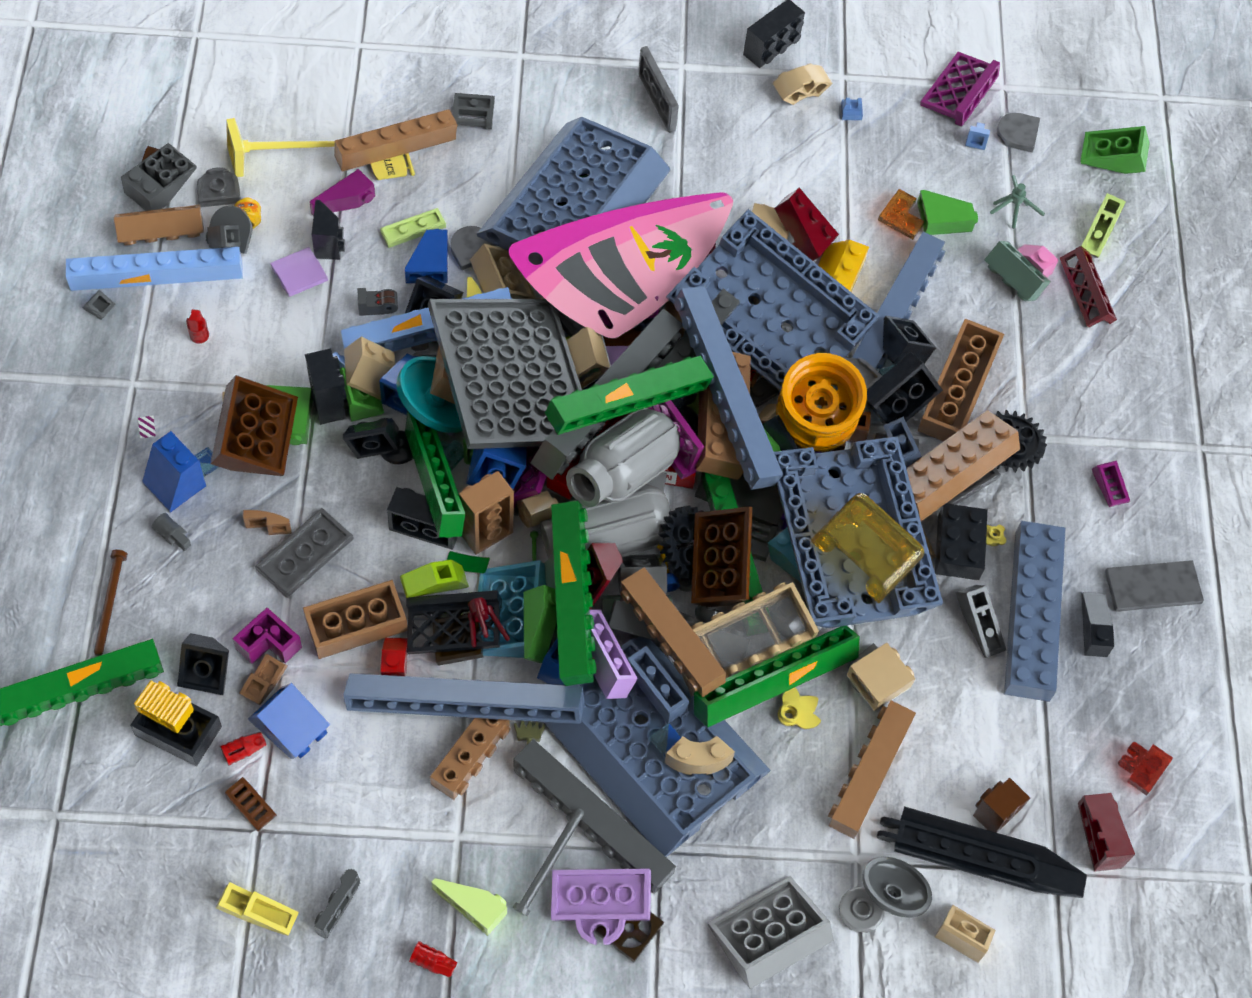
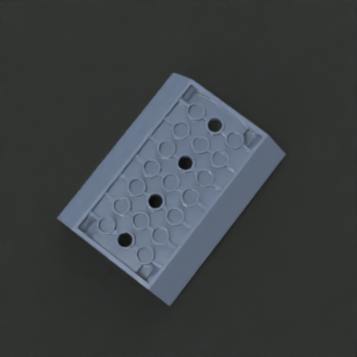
M579 117L567 122L478 231L477 236L509 251V247L512 244L536 235L534 232L540 230L547 231L593 215L646 203L670 172V167L652 146L587 118ZM602 147H611L608 150L601 149ZM584 174H588V175H589L588 177H585V178L579 177L580 175H584ZM562 202H566V203H567V204L564 205V206H558V205H557L558 203H562Z
M749 209L721 237L719 245L699 267H693L666 296L668 300L675 304L674 301L681 289L705 286L711 302L723 288L737 298L740 304L722 324V329L732 352L751 356L750 367L779 391H781L788 370L799 359L814 354L815 350H821L824 353L834 354L843 358L847 357L880 316ZM724 270L727 276L720 278L716 275V271ZM755 296L759 299L760 303L753 305L749 302L748 298ZM781 324H790L792 330L789 332L784 331L781 328ZM813 381L808 382L810 387L816 384Z
M898 437L858 441L854 443L851 449L815 453L813 447L774 452L783 476L777 482V487L808 611L817 626L834 628L909 617L943 604ZM828 470H836L839 478L831 477ZM844 510L848 512L850 519L841 518L839 511ZM850 553H858L861 561L852 560ZM861 595H869L872 599V603H864L861 599Z
M637 637L630 639L621 646L626 658L647 646L689 700L687 711L669 724L680 737L683 736L693 742H706L718 736L735 751L733 760L728 766L708 775L706 773L688 775L666 765L664 762L669 724H667L636 682L627 698L606 699L593 674L594 682L575 685L583 686L585 702L581 724L543 723L639 833L667 857L697 833L705 820L732 798L737 800L771 770L725 720L707 728L694 715V696L691 697L682 675L677 671L674 664L651 639ZM637 715H644L647 718V722L640 725L634 721V718ZM702 784L707 785L710 788V793L702 795L697 791V787Z

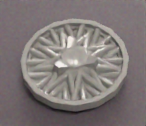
M855 887L848 890L842 896L839 904V915L843 923L849 929L858 933H867L875 930L881 924L885 914L884 910L872 901L864 887Z

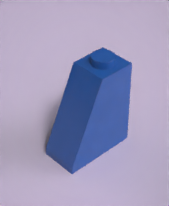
M433 229L425 231L405 267V283H416L417 278L426 275L440 282L448 283V230Z

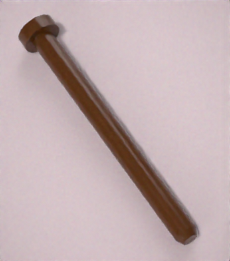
M116 549L111 551L110 557L113 559L94 648L96 656H101L104 652L122 562L127 560L128 555L123 550Z

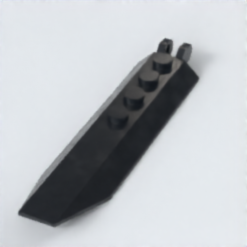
M905 806L900 820L889 817H882L880 819L881 825L898 829L897 834L881 830L877 832L878 839L889 843L895 842L894 852L1036 893L1083 898L1087 874L1045 846Z

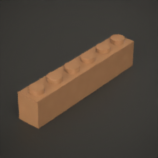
M450 109L335 140L334 156L341 171H346L456 140L457 123Z
M645 567L621 581L622 591L620 594L627 604H632L635 608L633 611L640 621L644 620L648 625L647 630L654 639L657 637L666 656L670 655L673 658L675 668L680 674L684 673L686 675L688 685L694 692L698 691L701 697H704L726 683V672Z
M892 700L888 707L882 706L877 716L881 721L878 727L872 726L867 736L871 741L868 746L863 744L857 756L861 758L859 765L853 764L848 774V777L852 779L849 785L843 784L838 794V797L842 799L839 805L833 804L828 814V817L832 818L829 827L855 839L916 712Z

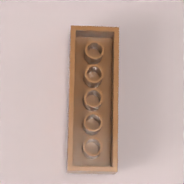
M964 319L938 380V384L943 391L928 403L917 431L944 442L968 424L1004 333Z
M732 352L750 394L751 356ZM708 385L706 390L699 391L697 437L704 445V448L696 465V470L738 480L744 471L736 458L735 449L729 441L728 432L720 419V412L717 405L713 402L712 393Z
M987 410L907 467L906 470L920 521L927 518L1019 451L1018 431Z

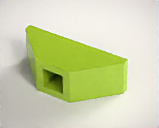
M453 560L432 562L400 576L406 598L469 587L462 565Z

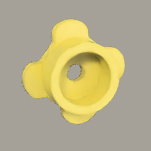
M987 525V545L998 546L1006 543L1004 526Z

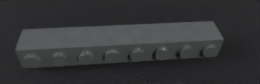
M534 739L514 758L513 767L515 773L520 778H526L531 782V787L538 794L541 795L543 793L549 799L548 801L554 809L558 811L561 809L567 815L568 821L576 809L580 808L584 811V816L578 826L584 830L585 836L594 843L596 841L602 846V851L611 859L614 857L620 863L621 869H650L651 891L654 894L674 874L676 866Z

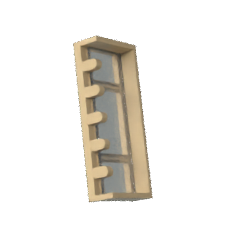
M785 582L775 586L773 588L774 591L769 594L762 592L752 598L753 601L745 604L741 602L733 606V611L726 614L720 612L712 616V621L705 624L699 622L691 626L724 669L726 678L799 646L817 636L819 630L793 582L788 585ZM682 673L681 675L692 697L694 696L695 692L688 685V678L686 677V675Z

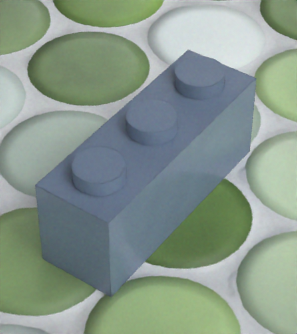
M647 646L627 658L638 678L636 680L637 685L667 724L687 711L688 698Z

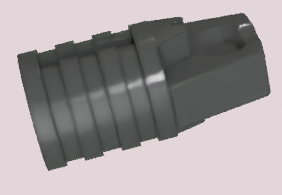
M163 513L155 519L152 529L162 535L172 546L176 544L184 551L191 546L190 540L185 536L187 531L173 521L167 513Z

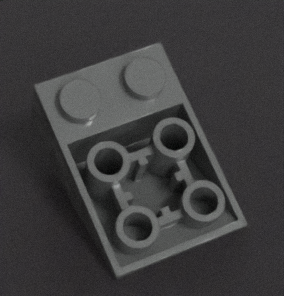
M167 143L121 176L124 193L145 211L163 209L174 198L196 170L197 166L171 144Z

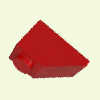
M385 638L381 656V675L406 676L407 638Z

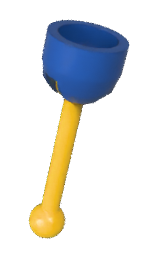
M658 544L657 548L660 551L663 550V546ZM661 554V556H662V558H663V560H664V558L666 557V555H665V554ZM665 562L667 566V592L677 590L680 585L677 576L669 572L668 564Z

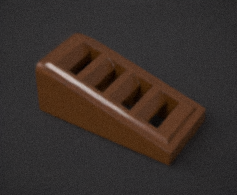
M244 777L225 791L226 798L258 832L277 816ZM243 790H246L239 797L236 798V796H238ZM251 795L253 798L243 806L241 803ZM258 803L259 806L249 813L248 810ZM265 810L266 813L256 821L254 818Z

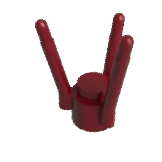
M475 598L468 603L470 612L467 615L470 623L472 647H476L475 621L480 623L484 637H488L485 620L489 617L488 615H490L505 640H510L496 617L492 606L487 605L484 598Z

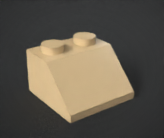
M361 336L344 349L346 384L380 400L379 380L395 365V355L393 351Z

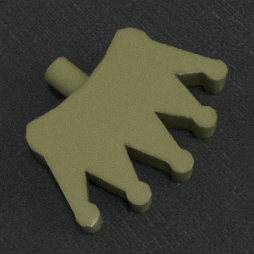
M521 721L520 728L517 726V723H514L517 740H526V745L533 739L536 742H540L545 724H542V727L539 729L538 721L535 722L533 727L532 721H528L527 726H525L524 721Z

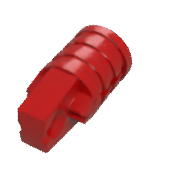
M192 309L191 315L186 320L190 339L194 343H204L209 338L207 322L200 310Z
M257 732L241 736L232 742L221 745L220 748L229 766L251 756L267 744L262 733Z
M418 941L409 962L421 966L430 972L447 977L452 976L457 965L455 960L446 956L442 951L429 947V945L423 944L421 941Z

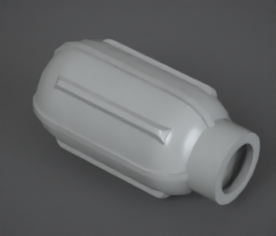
M648 408L630 413L593 438L585 446L579 455L578 464L567 472L566 482L570 493L575 500H578L580 504L587 507H594L603 500L619 502L628 498L673 464L680 449V435L677 430V424H674L664 413Z
M646 484L628 498L619 502L603 500L594 507H587L581 504L582 508H586L588 522H585V529H587L589 534V543H586V550L591 543H615L621 556L625 557L656 548L658 542L663 541V538L658 535V533L664 532L660 525L666 523L664 517L670 516L669 511H671L665 493L655 486ZM552 519L540 522L541 536L548 559L554 555Z

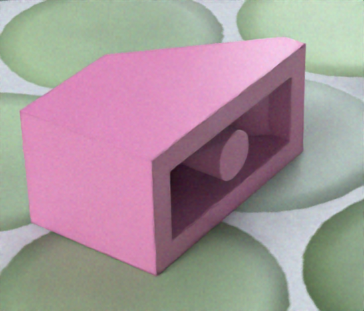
M1024 244L1017 249L1046 277L1053 273L1058 259L1046 247Z

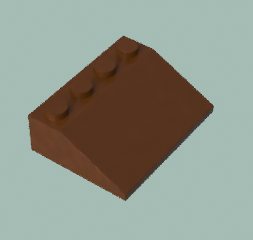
M235 375L226 385L210 464L230 471L283 476L298 397Z
M752 507L695 513L692 604L705 607H719L749 600Z

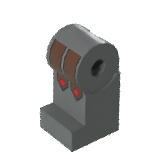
M357 288L359 316L384 315L398 310V297L395 290L366 291V288Z

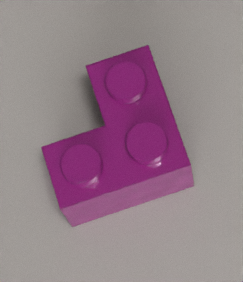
M265 608L232 638L235 649L251 664L268 649L284 663L302 649L300 636L269 608Z

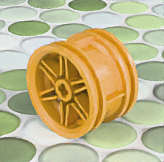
M830 353L807 355L793 364L785 375L776 404V416H780L798 447H813L814 451L817 452L833 450L850 439L858 425L867 401V388L864 378L850 361L841 356ZM813 381L816 384L810 387L808 382ZM831 385L837 386L838 390L834 389ZM846 405V410H841L839 408ZM809 417H811L812 420L811 422H808L806 419H809Z

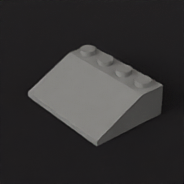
M791 876L708 922L709 928L726 956L749 989L834 941L830 921Z

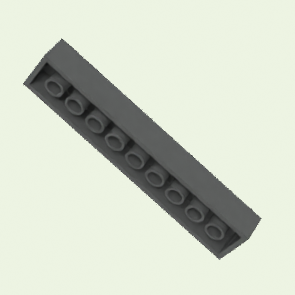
M662 309L594 385H603L613 379L620 380L633 373L640 374L650 368L656 369L663 360L661 357H666L674 346L671 344L674 345L682 336L679 333L683 327L682 323ZM607 420L557 435L556 431L553 430L543 441L531 464L551 480L558 473L563 475L570 466L569 463L571 461L574 462L582 452V449L594 438L593 436L600 433L606 425L604 422H607Z

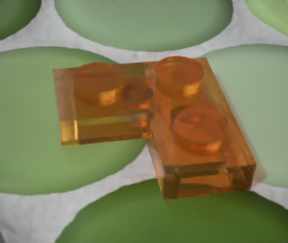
M898 189L878 217V221L912 240L924 224L923 220L908 213L917 198L901 189Z

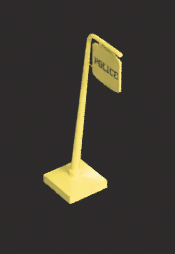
M235 118L226 119L227 148L234 174L237 177L244 176L245 153L250 152V150L335 147V141L248 142V140L242 139ZM409 153L405 154L409 167H406L403 155L371 163L370 165L376 179L407 176V169H410L411 175L414 176L415 172Z

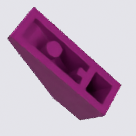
M357 169L309 201L311 214L314 216L315 200H321L332 212L359 208L365 203L371 202L375 197L374 183Z

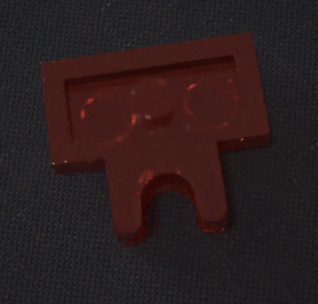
M1132 742L1127 752L1133 758L1125 754L1118 761V765L1130 774L1132 773L1127 782L1147 796L1173 757L1154 744L1148 751L1138 743Z

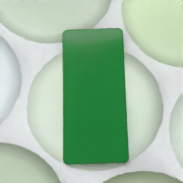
M450 551L447 560H453L462 565L463 570L466 572L486 573L490 558Z

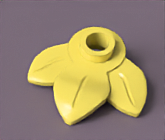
M796 687L786 691L782 696V706L777 713L778 720L785 726L797 725L802 729H811L818 726L821 720L813 714L818 704V697L800 696ZM785 713H791L793 718H787Z

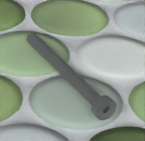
M578 808L575 810L520 903L516 902L513 908L523 915H529L530 910H528V907L584 816L582 809Z

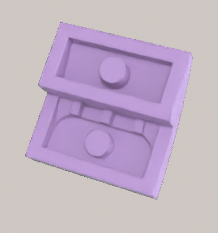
M309 247L270 263L272 270L280 279L281 285L289 297L328 281L322 266Z

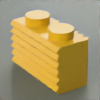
M150 680L134 702L136 711L179 733L188 717L193 713L194 709L190 702L191 699L181 692L178 694L170 691L171 688L161 681L155 683Z

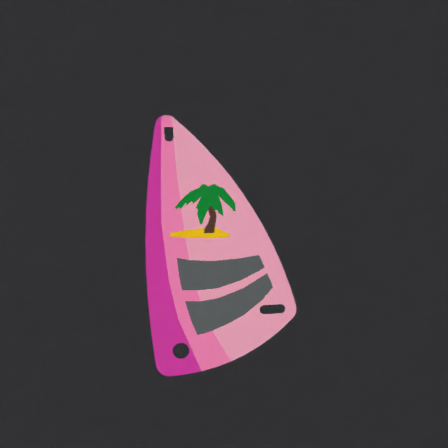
M719 192L671 198L616 209L573 221L518 241L509 247V255L525 279L555 308L580 325L589 327L602 336L617 338L662 307L668 301L666 296L693 267L698 268L705 260L728 219L733 206V199L730 195ZM721 200L724 204L723 207L713 209L710 206V203ZM539 253L543 258V262L539 265L532 264L528 259L529 254ZM599 310L606 312L613 324L612 329L605 327L598 315Z

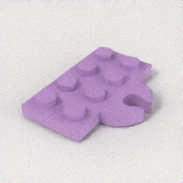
M650 869L552 870L551 920L576 921V928L579 934L589 943L597 944L594 930L598 926L606 928L603 943L604 945H609L620 937L624 931L626 921L650 920Z

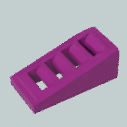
M1117 460L1092 468L1093 475L1109 507L1131 502ZM1109 471L1110 475L1105 476L1104 472ZM1113 479L1114 482L1108 484L1107 480ZM1117 487L1118 490L1111 491L1110 488ZM1114 495H1121L1122 498L1113 499Z

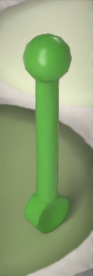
M535 530L530 532V537L532 538V561H537L536 538H538L539 534Z

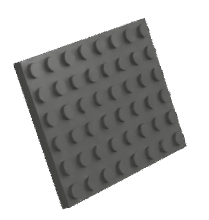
M430 299L428 308L467 449L541 446L545 438L554 430L545 415L550 400L559 395H569L576 390L582 391L557 309L546 299Z

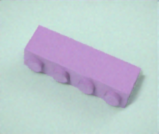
M590 610V615H592L594 620V629H591V637L595 641V651H592V659L595 660L597 668L594 676L606 699L627 698L638 678L601 610Z

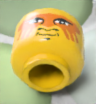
M246 197L235 203L234 206L246 211L252 222L253 229L261 223V205L256 200Z

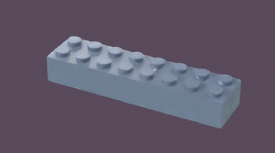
M1021 520L1015 532L1004 695L1050 702L1056 693L1065 527Z

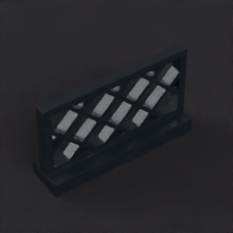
M498 591L406 598V606L408 608V655L500 648V631L492 618L488 622L485 621L487 630L490 629L494 633V641L484 642L480 639L483 635L481 629L476 633V641H479L476 642V647H472L471 639L467 643H460L457 640L465 631L470 634L469 620L463 624L458 617L463 612L469 611L468 603L475 598H484L487 605L492 606L496 617L500 621L502 598ZM447 613L450 618L442 626L435 621L440 614ZM424 615L428 619L418 628L414 624V616ZM456 621L461 628L452 636L446 629ZM433 623L439 629L429 637L423 631ZM444 632L450 639L444 645H437L434 641ZM420 634L427 639L421 647H413V641Z

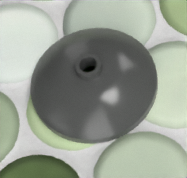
M878 857L866 865L862 874L864 888L872 901L881 909L892 915L907 918L918 917L928 910L932 902V891L925 877L916 868L892 857Z

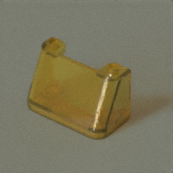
M863 493L855 494L811 539V542L824 552H831L835 547L839 548L870 577L866 583V590L878 603L907 577L924 556L923 546Z

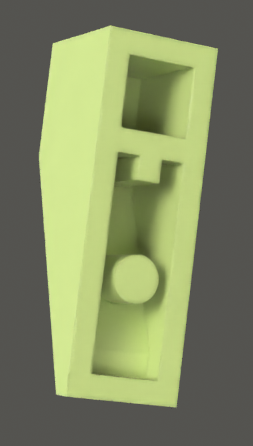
M1108 193L1106 194L1081 245L1091 255L1099 258L1126 201Z
M436 878L431 882L432 889L487 936L507 915V903L498 894L493 895L486 890Z

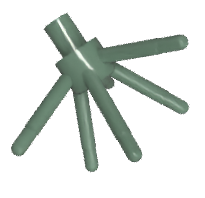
M1012 175L1014 185L1012 193L994 201V205L1001 204L992 209L990 214H994L1011 202L1014 203L1012 228L1015 229L1021 203L1024 202L1026 206H1030L1041 216H1044L1045 213L1026 198V186L1022 183L1018 184L1016 176Z

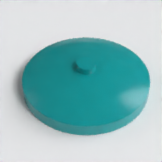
M420 356L409 360L400 370L396 382L398 395L405 408L418 421L434 430L446 433L461 432L462 427L455 404L430 393L436 357Z

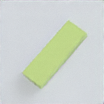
M436 208L382 227L380 232L388 248L421 237L426 230L446 228V223L439 209Z

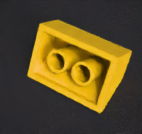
M852 240L831 243L824 251L818 266L852 292L865 263L869 246Z

